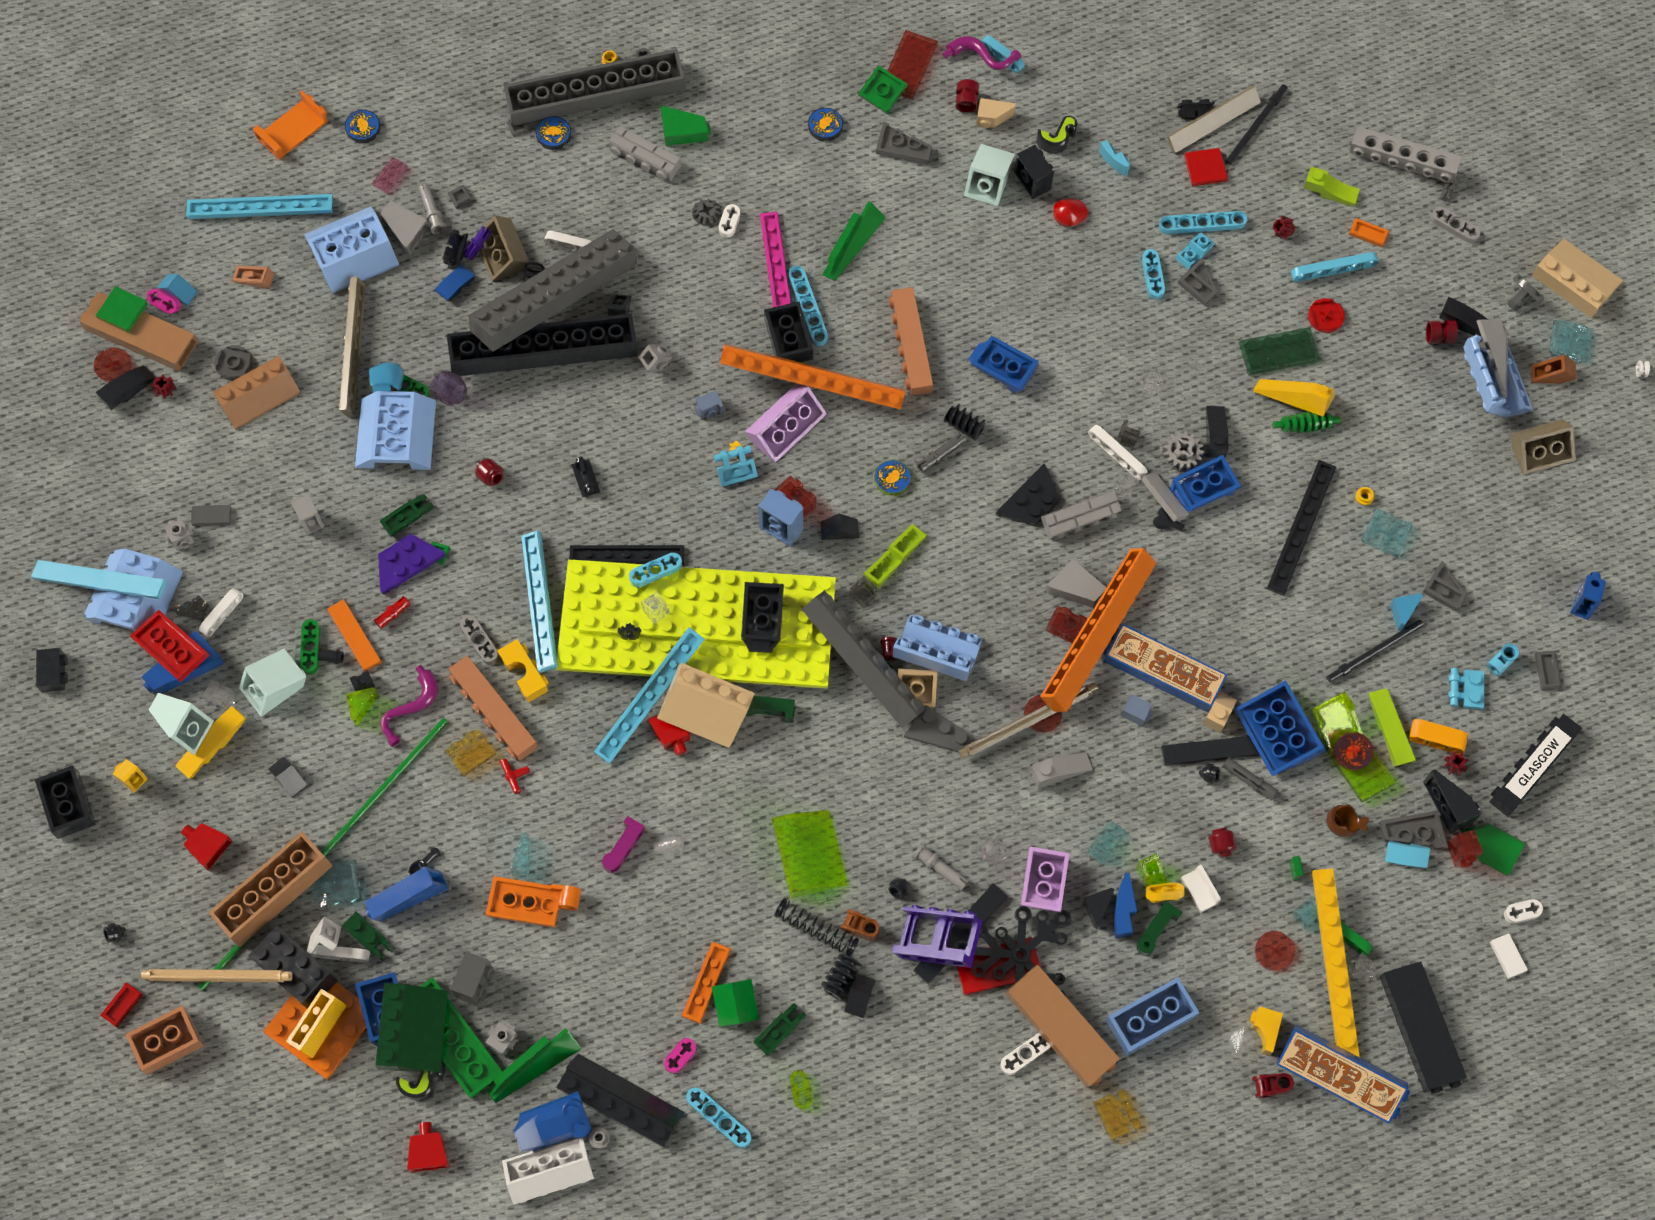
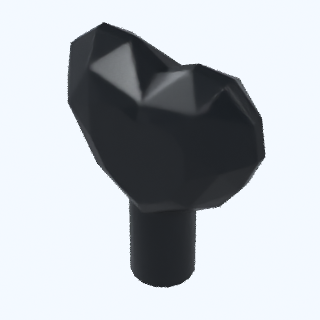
M1163 507L1159 509L1158 516L1153 520L1154 526L1158 529L1173 527L1182 531L1185 527V524L1178 521L1174 522Z

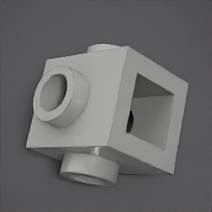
M663 344L648 345L638 356L647 371H662L672 359L668 349Z
M182 519L171 521L164 527L167 532L164 536L168 544H173L177 551L194 543L191 536L194 532L189 523L184 524Z
M500 1022L497 1026L493 1025L488 1032L489 1038L485 1042L486 1045L505 1057L508 1051H512L518 1043V1035L515 1032L516 1028L507 1022L505 1025Z

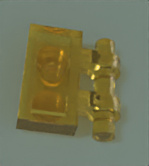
M478 728L473 732L469 731L465 734L466 737L457 743L456 741L450 744L451 747L445 750L449 757L454 753L458 755L452 761L463 777L496 755L485 737L480 741L476 740L482 735ZM471 743L472 746L463 752L462 748Z
M1125 1089L1117 1092L1120 1097L1117 1101L1113 1094H1110L1093 1102L1111 1141L1130 1133L1127 1125L1129 1123L1133 1124L1135 1130L1143 1127L1139 1120L1140 1115L1138 1112H1135L1131 1103L1132 1099L1130 1095H1127ZM1124 1106L1128 1117H1123L1119 1107Z

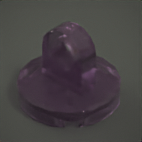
M450 371L437 373L431 380V389L435 392V397L447 405L461 404L467 396V387L462 380L463 376H458Z

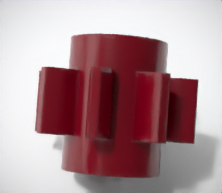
M1281 216V219L1275 220L1273 224V230L1276 232L1275 236L1282 239L1293 236L1296 228L1293 223L1294 219Z
M162 374L161 377L154 378L155 382L151 387L155 390L154 394L156 397L161 395L165 399L166 396H173L172 391L176 389V386L173 383L172 377L166 378Z
M1452 751L1450 757L1446 756L1444 758V761L1447 763L1443 768H1447L1449 775L1456 773L1457 776H1460L1462 771L1466 772L1468 769L1465 764L1469 760L1462 756L1463 752L1455 754Z

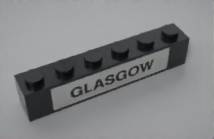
M1564 713L1560 718L1555 716L1549 723L1550 730L1548 732L1544 730L1539 735L1537 740L1540 742L1536 746L1532 744L1525 752L1528 755L1525 760L1520 758L1514 765L1516 768L1513 774L1509 772L1502 780L1504 785L1501 788L1497 786L1490 794L1493 798L1489 803L1507 817L1513 813L1582 730L1581 726Z

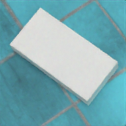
M1510 934L1489 942L1508 979L1528 970Z

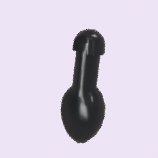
M432 848L431 852L422 860L413 862L409 867L408 875L410 876L420 869L427 867L433 859L440 855V850Z

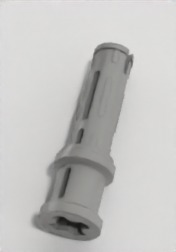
M423 183L425 190L422 185L418 186V190L427 211L426 219L430 222L431 233L434 235L442 234L447 229L446 224L442 221V213L437 210L429 184Z
M921 843L912 855V858H917L926 865L927 869L932 868L962 891L969 880L941 861L937 853H932L924 847L925 844Z

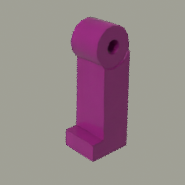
M629 816L623 822L626 829L610 853L603 856L602 864L604 870L608 873H615L620 869L645 832L644 825Z

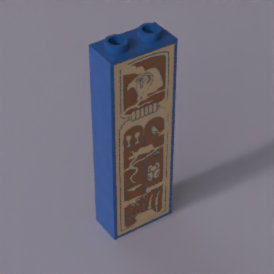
M1124 624L1121 625L1120 629H1117L1111 638L1113 639L1112 644H1108L1103 652L1105 663L1209 713L1228 674Z
M1297 1024L1277 1059L1276 1065L1390 1124L1392 1118L1396 1120L1401 1110L1398 1108L1401 1101L1405 1102L1410 1094L1408 1082Z

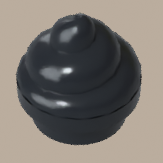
M1208 764L1207 767L1199 771V775L1205 782L1213 784V782H1218L1220 769L1214 764Z
M902 878L893 879L888 888L890 894L897 899L905 897L909 889L908 882Z
M110 923L107 927L103 928L104 936L108 943L120 941L126 930L125 927L115 923Z

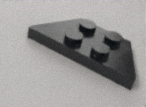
M1043 464L996 511L995 515L1036 526L1041 521V516L1048 514L1060 502V496L1046 465Z

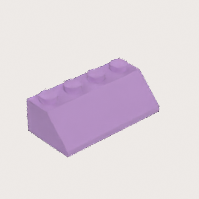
M796 383L745 432L753 444L776 463L827 413L809 386Z

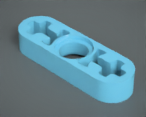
M986 35L981 40L990 55L997 60L1000 59V62H1003L1011 55L1012 51L991 36ZM1022 59L1014 61L1008 68L1015 73H1019L1025 64Z
M1148 249L1143 253L1142 265L1148 295L1150 298L1157 300L1163 297L1165 285L1159 254L1153 249ZM1148 256H1151V258H1153V262H1152V265H1151V266H1150V259L1147 258ZM1155 271L1158 273V277L1151 278L1148 273ZM1154 283H1157L1156 286L1157 290H1159V293H1156V291L1153 290Z
M669 553L636 567L629 573L630 583L634 587H642L673 574L681 569L682 559L677 553ZM670 560L676 562V565L670 564ZM653 566H658L661 568V571L658 574H653L650 572V569ZM637 574L639 577H641V580L639 581L635 579V575Z

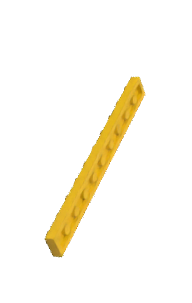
M1333 868L1313 870V885L1335 1044L1360 1057Z

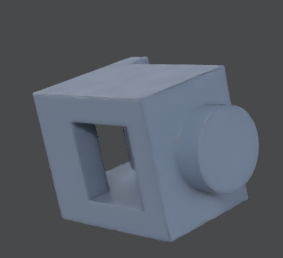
M716 390L696 398L694 409L698 417L710 418L715 416L717 412H720V414L724 413V406Z

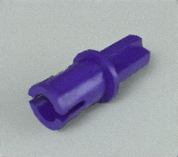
M482 226L475 238L471 239V244L464 252V256L467 259L473 260L480 248L484 247L485 241L492 233L489 228Z

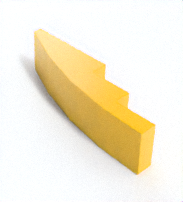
M231 706L211 725L196 754L193 755L187 751L176 764V767L188 779H192L203 764H208L217 751L227 745L247 718L234 706Z

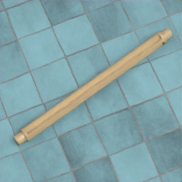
M149 969L141 972V978L149 981L284 982L292 980V972H285L284 970Z

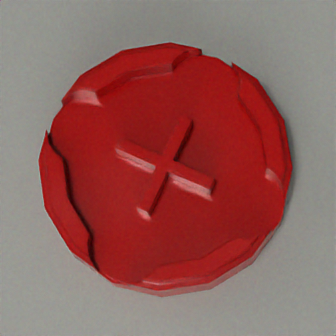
M1330 298L1316 300L1308 311L1309 323L1314 329L1322 333L1337 331L1345 319V311L1342 306Z

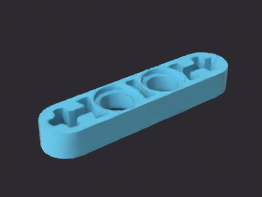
M694 1087L687 1092L688 1104L735 1146L745 1148L750 1144V1132L702 1089ZM692 1093H700L699 1098L703 1102L705 1099L709 1100L703 1105L701 1110L698 1108L701 1106L698 1101H691ZM710 1105L717 1108L716 1115L712 1117L707 1116L705 1113V1109ZM724 1119L731 1120V1129L723 1130L720 1126L721 1122ZM738 1126L737 1132L740 1135L747 1134V1142L741 1141L738 1143V1136L733 1134L731 1137L729 1134Z

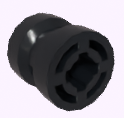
M368 670L362 672L359 676L354 675L350 677L357 695L363 693L365 689L375 688Z

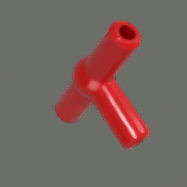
M502 759L500 764L505 773V779L509 782L514 794L517 795L521 793V789L516 778L530 773L528 766H524L512 771L508 760Z

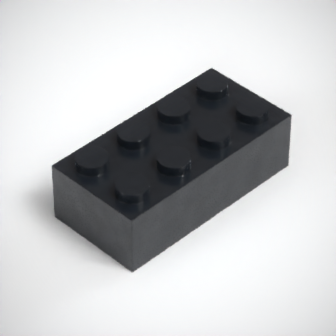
M277 925L248 955L263 970L292 972L291 981L277 983L307 1009L320 989L328 992L338 981Z

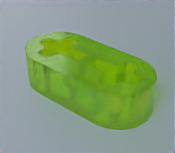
M796 1070L790 1076L793 1101L798 1109L806 1110L812 1104L810 1085L807 1074L804 1071ZM796 1075H800L801 1078L805 1079L802 1081V1088L800 1089L797 1082H793L796 1079ZM799 1092H803L804 1097L809 1099L804 1106H802L801 1102H797L800 1099Z

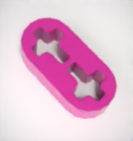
M156 288L148 291V302L160 310L171 314L177 313L181 309L180 300L163 289ZM157 294V297L161 300H156V296L154 295ZM167 302H172L174 308H171V305Z
M689 1038L682 1039L664 1061L665 1069L669 1073L676 1074L680 1072L696 1053L695 1042ZM690 1043V1048L692 1051H686L683 1055H681L682 1051L684 1050L682 1045H688ZM677 1057H680L677 1061L678 1067L669 1068V1061H675Z

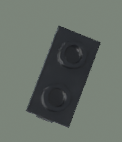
M1201 99L1199 102L1193 103L1192 100H1182L1177 105V107H1181V110H1178V117L1194 118V111H1197V118L1212 110L1211 106L1215 102H1210V99Z
M458 230L450 232L447 244L452 246V248L447 246L442 258L444 260L443 263L448 265L447 269L459 266L462 262V254L467 245L468 233L460 235Z
M583 457L576 458V462L571 464L582 498L599 493L600 489L590 460H585Z

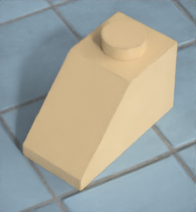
M981 98L976 125L982 128H995L1014 116L1016 103Z
M1220 691L1203 725L1221 733L1237 699Z

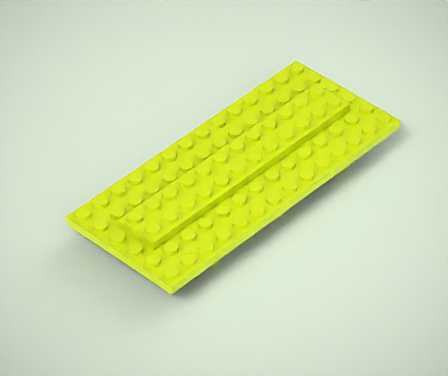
M568 560L557 653L558 667L556 670L651 677L690 627L705 640L686 665L727 682L828 689L831 644L802 609L824 590L834 600L836 577L681 567L679 571L645 586L634 587L630 583L629 573L632 569L643 564ZM653 566L650 569V572L653 574H658L661 571V568L658 566ZM638 574L635 575V579H637L638 581L641 580V577H639ZM745 582L784 584L781 638L772 653L749 652L747 646L741 640ZM626 623H631L635 625V628L640 627L642 629L639 638L636 640L621 639L617 630L622 626L626 628Z

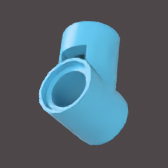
M1514 644L1504 645L1487 663L1488 669L1493 674L1500 676L1518 657L1519 650ZM1504 652H1509L1512 658L1505 656Z

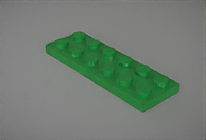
M433 977L420 986L442 990ZM447 997L441 1060L468 1097L472 1099L494 1083L495 1078L502 1070Z

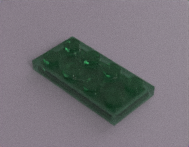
M1310 327L1240 340L1238 343L1248 376L1320 361Z

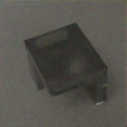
M1125 419L1118 434L1117 442L1134 450L1141 431L1128 427V420Z
M864 575L850 588V596L864 608L877 597L878 589Z

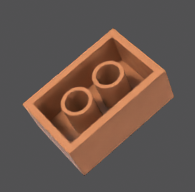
M180 1006L125 1034L141 1071L147 1075L204 1046L189 1011L184 1006Z

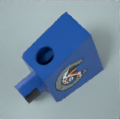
M1591 572L1590 575L1586 576L1578 589L1570 612L1571 614L1586 620L1590 619L1601 603L1606 581L1601 579L1600 573Z

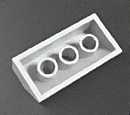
M571 1138L502 1161L506 1185L513 1205L594 1179L583 1138Z

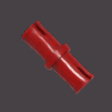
M402 596L392 606H387L386 611L373 621L380 629H383L390 621L397 619L402 611L411 606V603L406 597Z

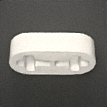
M731 204L724 209L719 223V233L724 238L733 236L740 219V209L738 206ZM735 211V214L730 218L729 213ZM727 224H730V229L724 231V228L727 227Z
M1535 899L1515 903L1505 909L1504 917L1506 921L1512 924L1532 920L1541 915L1543 906ZM1531 904L1537 908L1535 914L1533 911L1526 912V909L1531 907ZM1512 909L1514 912L1521 911V914H1518L1516 919L1509 914Z

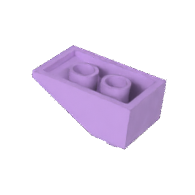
M1036 847L1029 848L1021 906L1061 912L1070 853Z

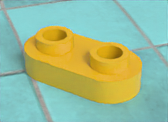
M1175 882L1150 885L1146 888V898L1153 903H1160L1164 900H1179L1184 896L1185 887Z

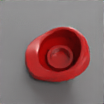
M1068 198L1059 200L1054 204L1053 216L1061 226H1075L1087 218L1088 209L1081 200Z

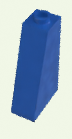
M194 631L189 637L201 646L209 656L181 682L157 663L141 676L145 681L143 686L150 693L154 691L156 694H163L224 664V661L199 633Z
M424 867L365 901L366 913L372 920L383 921L448 890L449 887L441 871Z

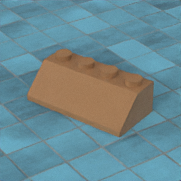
M277 356L215 390L213 393L231 424L237 429L301 392L285 364Z

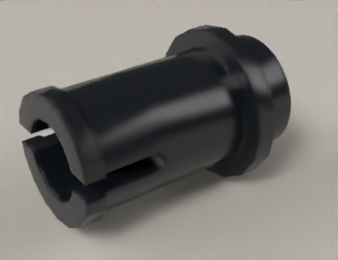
M320 648L318 651L319 661H330L335 664L343 662L344 652L340 651V649L335 651Z

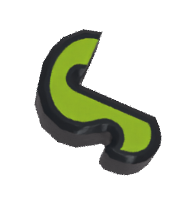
M1070 115L1064 116L1055 136L1038 129L1036 143L1039 148L1048 153L1057 154L1063 152L1068 146L1069 137H1074L1076 134L1078 123L1076 118Z
M441 1061L440 1073L421 1072L416 1084L397 1077L396 1085L398 1090L410 1100L422 1101L428 1099L435 1089L434 1077L443 1078L445 1065Z

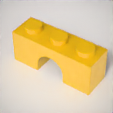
M518 639L497 650L499 657L509 672L515 668L526 670L525 676L517 681V685L528 703L548 692L547 685L549 682L544 674L540 675L538 673L537 663L534 658L530 660L527 654L530 652L524 643L520 644Z

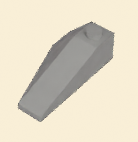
M1477 320L1498 385L1505 399L1507 398L1508 340L1506 336L1510 335L1506 325L1502 326L1501 320Z

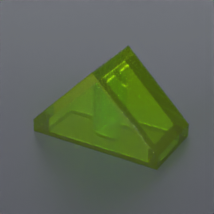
M373 687L346 694L350 717L353 724L357 727L379 696L377 690Z
M1157 853L1138 862L1136 870L1146 887L1167 883Z

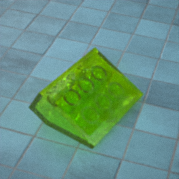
M829 810L790 813L771 818L789 899L848 886Z

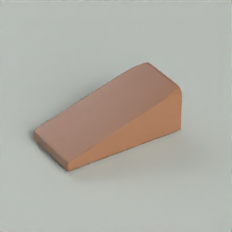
M237 266L232 282L270 289L274 272L269 267Z

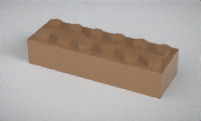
M301 831L208 913L238 947H241L333 865Z

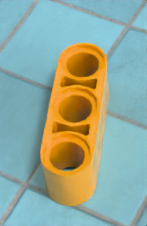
M1421 719L1413 720L1409 735L1411 742L1450 753L1454 751L1455 754L1465 753L1468 733Z

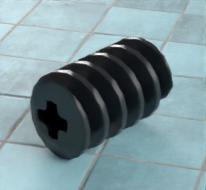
M960 404L955 407L952 406L946 413L944 422L947 423L949 421V425L952 427L956 425L955 428L957 430L962 429L963 434L968 433V437H974V441H976L985 427L986 420L983 419L981 422H978L979 416L977 415L973 419L972 411L967 415V408L960 411Z
M845 954L838 955L840 961L834 962L836 968H830L832 975L828 974L825 977L828 982L823 981L821 983L827 994L840 1001L842 998L838 994L846 993L842 987H850L847 979L854 980L851 972H859L855 968L856 965L862 967L857 960Z

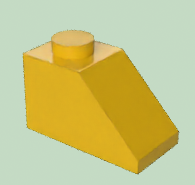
M127 759L119 763L113 773L116 779L133 793L148 779L135 764Z

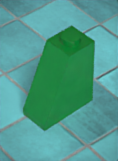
M661 106L666 146L708 141V134H711L710 123L706 124L705 116Z

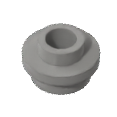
M598 1127L590 1132L589 1142L594 1148L601 1149L608 1145L610 1136L606 1129ZM596 1135H603V1139L601 1141H596Z

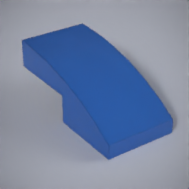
M461 265L435 288V292L445 300L450 301L461 293L463 287L475 279V275Z

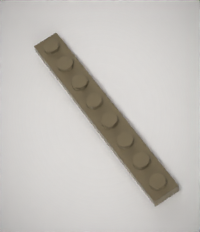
M357 276L350 277V285L348 286L349 301L347 302L348 313L346 318V334L344 335V361L341 369L342 384L340 385L339 410L347 417H355L366 288V284Z

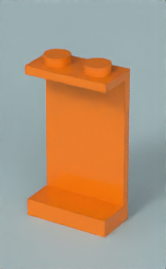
M303 91L299 92L302 101L263 130L259 125L253 128L256 138L278 160L328 122L327 112L324 107L318 106L314 98L310 94L306 95Z

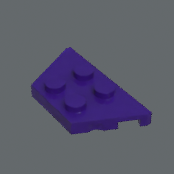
M412 534L406 536L378 554L381 593L384 595L438 560L446 557L442 550Z

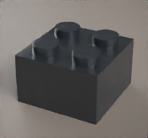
M1033 145L1017 153L1014 173L1031 198L1034 199L1050 191L1055 171L1052 164H1048L1043 151L1039 150L1036 145Z

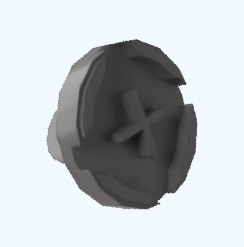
M1519 274L1513 278L1522 289L1508 303L1512 310L1517 308L1529 295L1538 303L1544 299Z

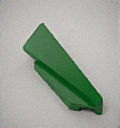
M867 202L861 216L855 212L852 214L829 255V264L822 276L836 281L885 220V216L872 202Z
M566 1028L552 1041H549L544 1035L495 1078L494 1084L485 1092L497 1103L581 1050V1046Z

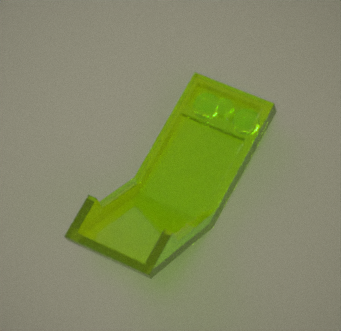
M1344 691L1313 708L1312 713L1328 755L1362 803L1395 785V780L1371 746V759L1362 769H1346L1336 760L1334 753L1335 745L1340 738L1352 734L1365 739L1355 713L1356 706Z

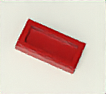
M126 982L100 1016L118 1028L143 994Z

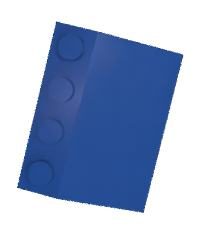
M1286 680L1234 708L1272 777L1326 752Z

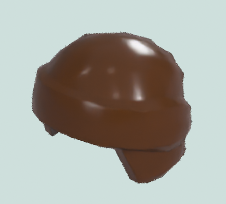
M1346 804L1331 808L1327 814L1326 822L1333 834L1339 837H1349L1358 832L1359 829L1367 831L1368 826L1366 824L1369 818H1358L1355 809L1351 805Z

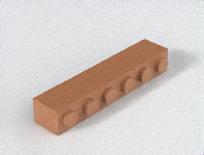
M910 287L891 290V297L888 298L889 308H893L894 314H891L892 323L897 326L895 338L896 341H900L898 353L899 357H903L904 361L901 363L902 373H906L907 376L905 388L910 391V396L932 393L933 382L914 289Z
M465 656L448 669L451 682L454 686L459 685L461 687L460 693L466 700L470 699L473 705L471 706L477 715L480 713L485 718L483 722L489 730L491 728L495 730L496 734L494 736L500 744L503 742L508 747L506 751L512 759L516 757L518 761H521L538 748L533 737L468 656Z

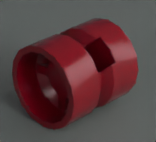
M971 79L959 81L956 89L955 108L960 112L972 113L978 109L979 83Z
M1444 320L1442 323L1440 321L1427 322L1426 340L1428 344H1440L1441 341L1443 344L1456 343L1458 329L1455 320Z

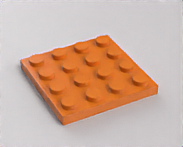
M336 983L327 993L333 995L347 1006L313 1058L286 1042L307 1010L292 995L263 1031L267 1036L327 1080L367 1030L359 998L339 983Z

